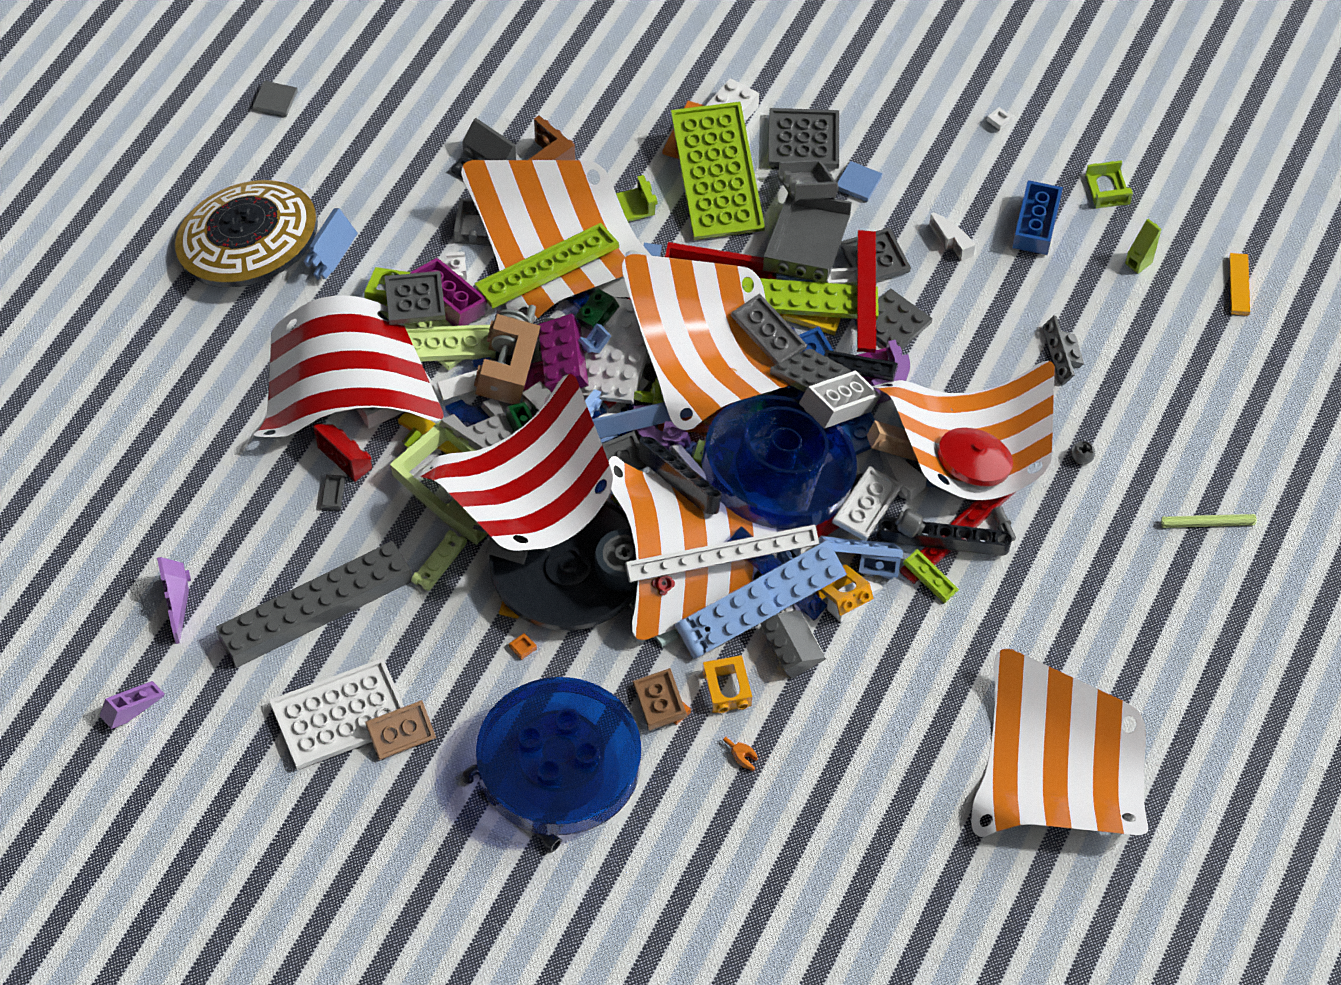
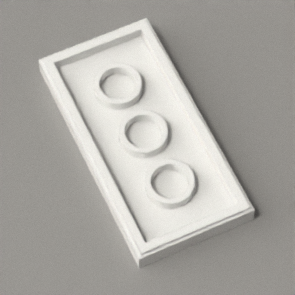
M869 466L832 523L867 541L879 520L901 490L903 484Z

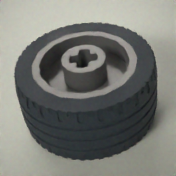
M618 529L611 531L602 537L596 547L595 570L597 576L611 590L631 592L637 589V581L629 583L625 566L626 562L637 560L632 530Z

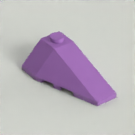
M158 557L157 561L167 607L169 608L168 613L175 643L178 644L181 639L189 593L188 582L191 581L189 570H185L182 562Z

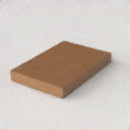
M671 668L633 681L649 731L688 717Z
M423 700L365 721L378 760L436 738Z

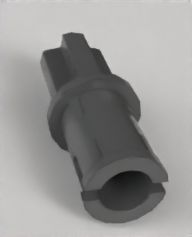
M1002 506L995 507L991 513L997 522V529L1010 533L1012 541H1015L1016 536L1011 527L1012 522L1007 518Z

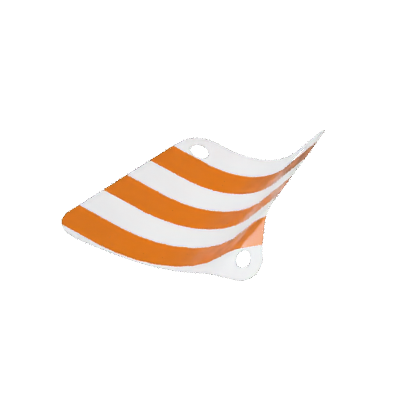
M471 160L462 166L461 174L463 181L485 226L500 271L599 223H602L619 242L620 248L505 303L507 309L519 311L522 307L529 308V305L536 306L532 324L560 300L623 277L622 263L626 257V252L634 250L638 254L651 256L633 233L623 213L609 175L604 168L595 162L583 160ZM592 169L596 170L600 175V181L596 185L591 184L587 178V173Z
M630 254L624 258L622 272L661 387L665 405L671 421L677 428L682 430L693 429L704 419L727 404L790 385L770 374L771 367L775 366V364L731 317V312L758 294L765 298L762 282L755 272L749 268L641 254ZM745 277H750L754 283L753 290L750 293L745 292L742 288V281ZM684 408H690L693 412L691 419L687 421L680 418V412Z
M1043 361L1005 384L971 393L938 392L902 380L883 383L892 384L893 386L890 387L880 386L883 384L872 386L888 394L893 400L925 477L934 485L959 497L972 500H988L1012 494L1041 477L1051 463L1055 369L1051 361ZM962 427L979 429L993 435L1008 448L1012 455L1013 467L1008 478L998 485L977 486L954 477L943 467L938 458L937 448L942 436L952 429ZM1036 462L1043 463L1042 468L1038 472L1028 473L1027 470L1030 465ZM938 474L945 476L949 481V485L944 484L938 478Z
M616 456L611 457L609 460L613 473L611 490L625 511L630 523L637 560L776 532L775 516L770 498L760 481L753 477L705 475L706 480L722 493L719 512L717 514H707L658 474L637 470ZM615 465L622 470V478L614 474ZM745 486L752 487L756 490V493H746L742 488ZM777 553L670 574L668 576L675 581V586L667 591L666 595H660L659 590L652 586V581L658 577L637 581L636 604L632 620L633 634L639 640H647L676 629L675 623L753 581L757 570H763L766 574L775 569Z
M1013 649L1000 650L995 656L994 662L995 709L989 761L972 808L971 823L974 833L980 837H987L1001 830L1028 824L1130 835H1143L1147 833L1148 823L1144 806L1146 727L1139 711L1123 700ZM1126 716H1133L1136 720V729L1132 733H1126L1122 727V722ZM1125 813L1132 814L1136 817V821H1125L1122 815ZM986 814L993 817L992 823L982 827L980 825V818Z

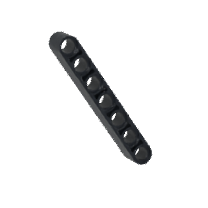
M647 436L640 438L638 459L704 513L717 514L719 512L722 493L656 439Z
M883 517L878 522V539L889 543L1004 556L1009 553L1012 536L1006 531L925 521L922 522L925 524L920 535L916 534L911 538L897 531V525L894 524L896 518Z

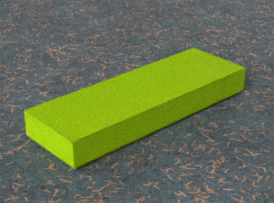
M918 549L904 560L903 564L944 604L959 591Z

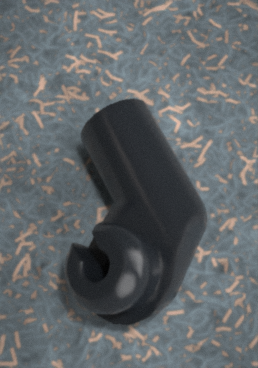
M489 764L471 765L462 773L463 782L470 784L474 782L475 775L489 774Z

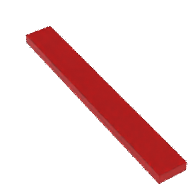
M858 230L857 352H876V231Z
M1014 493L995 499L976 500L950 525L977 528L992 514L991 511L995 507L1001 506ZM924 547L920 552L935 566L951 550ZM905 565L900 569V573L913 584L919 580Z

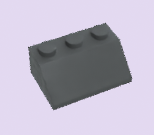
M475 118L462 141L463 153L466 157L473 160H516L514 143L479 119Z
M800 610L777 613L760 623L785 672L791 679L826 660Z

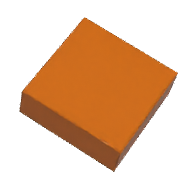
M525 633L509 643L510 649L521 660L537 650L536 644Z

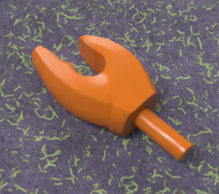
M724 737L723 741L732 748L731 753L736 762L743 768L754 771L755 767L744 757L749 756L757 761L756 752L745 743L738 742L734 744L730 739Z

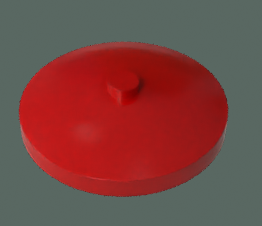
M968 427L952 429L942 436L937 448L938 458L943 467L954 477L972 485H998L1008 478L1013 467V458L1008 448L993 435L979 429Z

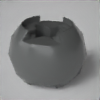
M1087 441L1076 443L1071 450L1073 460L1081 465L1089 464L1095 457V448Z

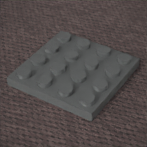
M770 108L768 166L779 167L781 161L821 160L826 168L839 169V110Z

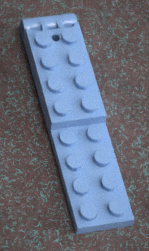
M826 540L675 623V626L692 658L695 659L847 574L830 542ZM706 626L709 627L708 632L705 631Z

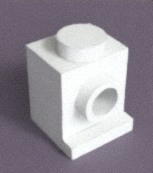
M465 252L446 253L447 266L461 278L467 280Z

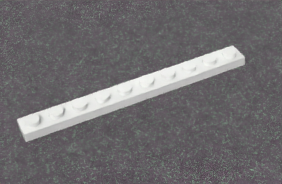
M815 525L629 561L625 563L630 583L819 544Z

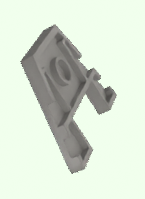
M489 399L482 403L481 408L490 417L484 421L466 427L453 414L441 419L439 424L444 429L448 427L454 431L453 435L456 437H463L469 441L468 445L476 450L489 447L514 433L498 400Z

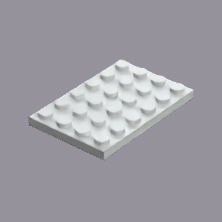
M615 298L620 307L604 326L612 337L600 353H588L584 350L589 386L581 388L583 397L587 399L593 390L596 389L601 391V400L634 404V391H638L648 350L631 299ZM583 326L581 328L582 337L587 338L591 332Z
M383 658L269 700L297 770L372 742L365 721L404 707Z

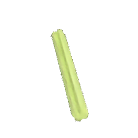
M1255 514L1163 516L1161 518V526L1163 528L1256 525L1257 518Z

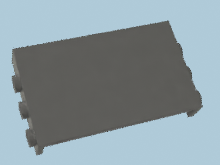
M788 193L764 255L763 271L827 283L851 216L852 202L840 199L833 200V198L798 200L794 202Z

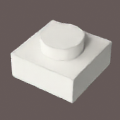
M998 107L987 117V121L1001 130L1012 121V116Z

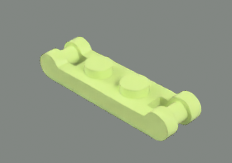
M449 530L443 541L419 571L412 576L411 582L416 585L420 584L423 589L429 591L464 548L467 539L463 536L459 537L454 531ZM452 542L456 544L454 547L450 545Z

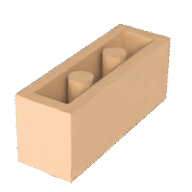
M874 421L867 434L872 449L918 461L905 429Z

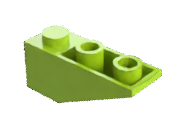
M1147 219L1127 253L1125 264L1137 274L1153 263L1162 230L1150 219Z

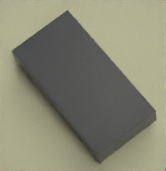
M326 474L321 504L322 510L341 511L346 480L345 475Z

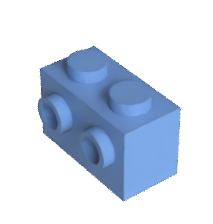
M861 554L859 572L865 576H874L875 574L882 575L886 579L898 578L901 558Z

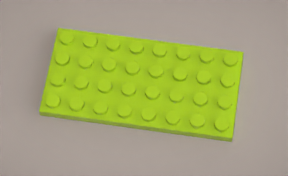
M741 101L671 110L694 240L765 231Z

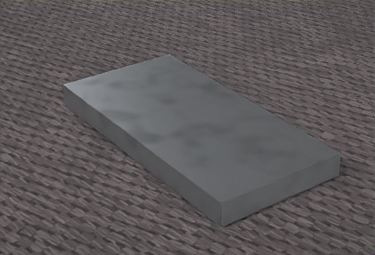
M758 294L731 312V317L775 365L799 354L807 348V344L761 294Z

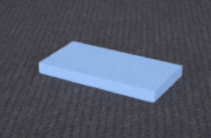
M821 536L819 539V544L828 540L836 552L903 557V550L895 543Z

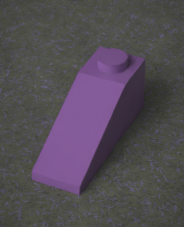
M153 681L106 698L99 716L113 729L131 721L163 698L165 693Z

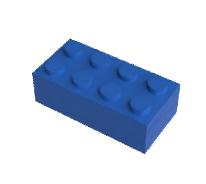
M1027 181L1012 248L1048 255L1063 187Z

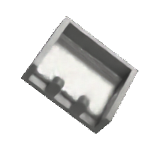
M821 160L780 162L778 178L794 202L798 200L830 199V197L835 200L839 189L838 183Z
M460 198L454 229L455 243L492 246L473 199Z

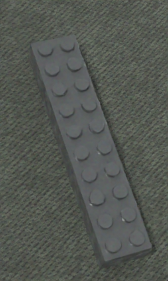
M391 541L216 626L218 639L235 668H238L411 583V569L394 542Z

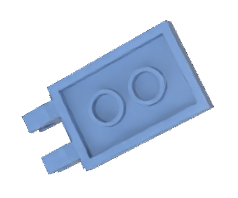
M340 208L332 210L309 247L311 252L308 253L304 260L307 267H310L311 264L316 267L320 262V265L313 274L316 279L321 277L327 279L330 273H333L358 234Z

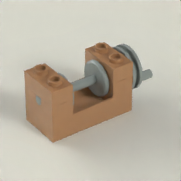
M529 305L527 315L511 309L497 312L495 320L491 321L486 341L490 342L488 349L499 352L500 356L498 362L484 359L483 365L478 366L474 386L477 387L476 395L513 405L520 403L541 327L540 325L532 324L536 306ZM507 355L513 356L510 366L505 364Z

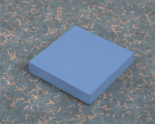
M850 161L837 182L839 186L838 191L868 202L882 179L883 173Z

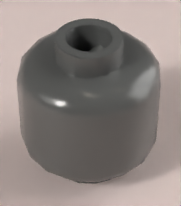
M911 509L901 510L894 523L897 525V531L911 538L916 534L920 535L925 527V524L922 523L923 516Z

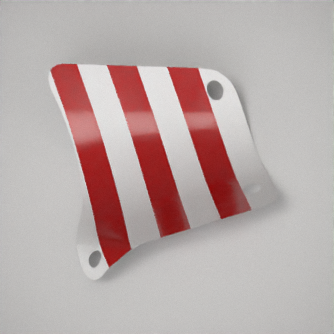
M329 296L304 304L279 321L274 327L271 335L268 411L265 421L253 435L258 437L289 436L321 417L356 408L376 407L395 409L433 421L443 419L444 415L404 324L390 325L389 321L378 316V311L388 312V307L361 297ZM297 319L295 328L287 331L289 322ZM269 430L276 431L272 435H263V433Z
M573 374L565 375L558 382L549 399L538 413L509 437L476 451L438 456L414 475V478L422 477L439 483L500 546L509 550L548 548L574 536L600 510L610 494L613 483V473L578 381ZM429 465H432V466H433L432 469H430V470H428V471L421 472V471H422L424 468H426L427 466H429ZM605 479L607 486L601 494L597 495L595 493V486L600 480ZM513 536H523L527 538L528 542L519 543L513 539Z

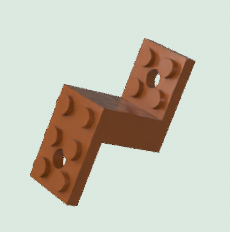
M540 115L534 118L535 142L543 149L528 160H575V144L573 141L568 140L560 130H556L548 120H544Z

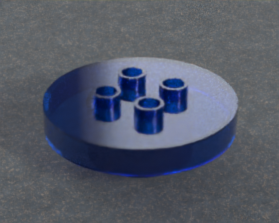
M753 396L736 401L724 408L714 418L708 429L702 449L701 464L706 480L722 493L721 503L732 512L764 527L790 530L819 525L839 512L853 487L857 474V458L852 442L839 424L823 428L799 404L800 400L785 396Z
M550 677L528 682L503 696L492 707L481 725L476 744V761L480 784L491 805L504 818L523 829L544 835H570L588 831L615 816L629 801L637 786L641 771V739L637 724L627 707L615 695L592 682L570 677Z

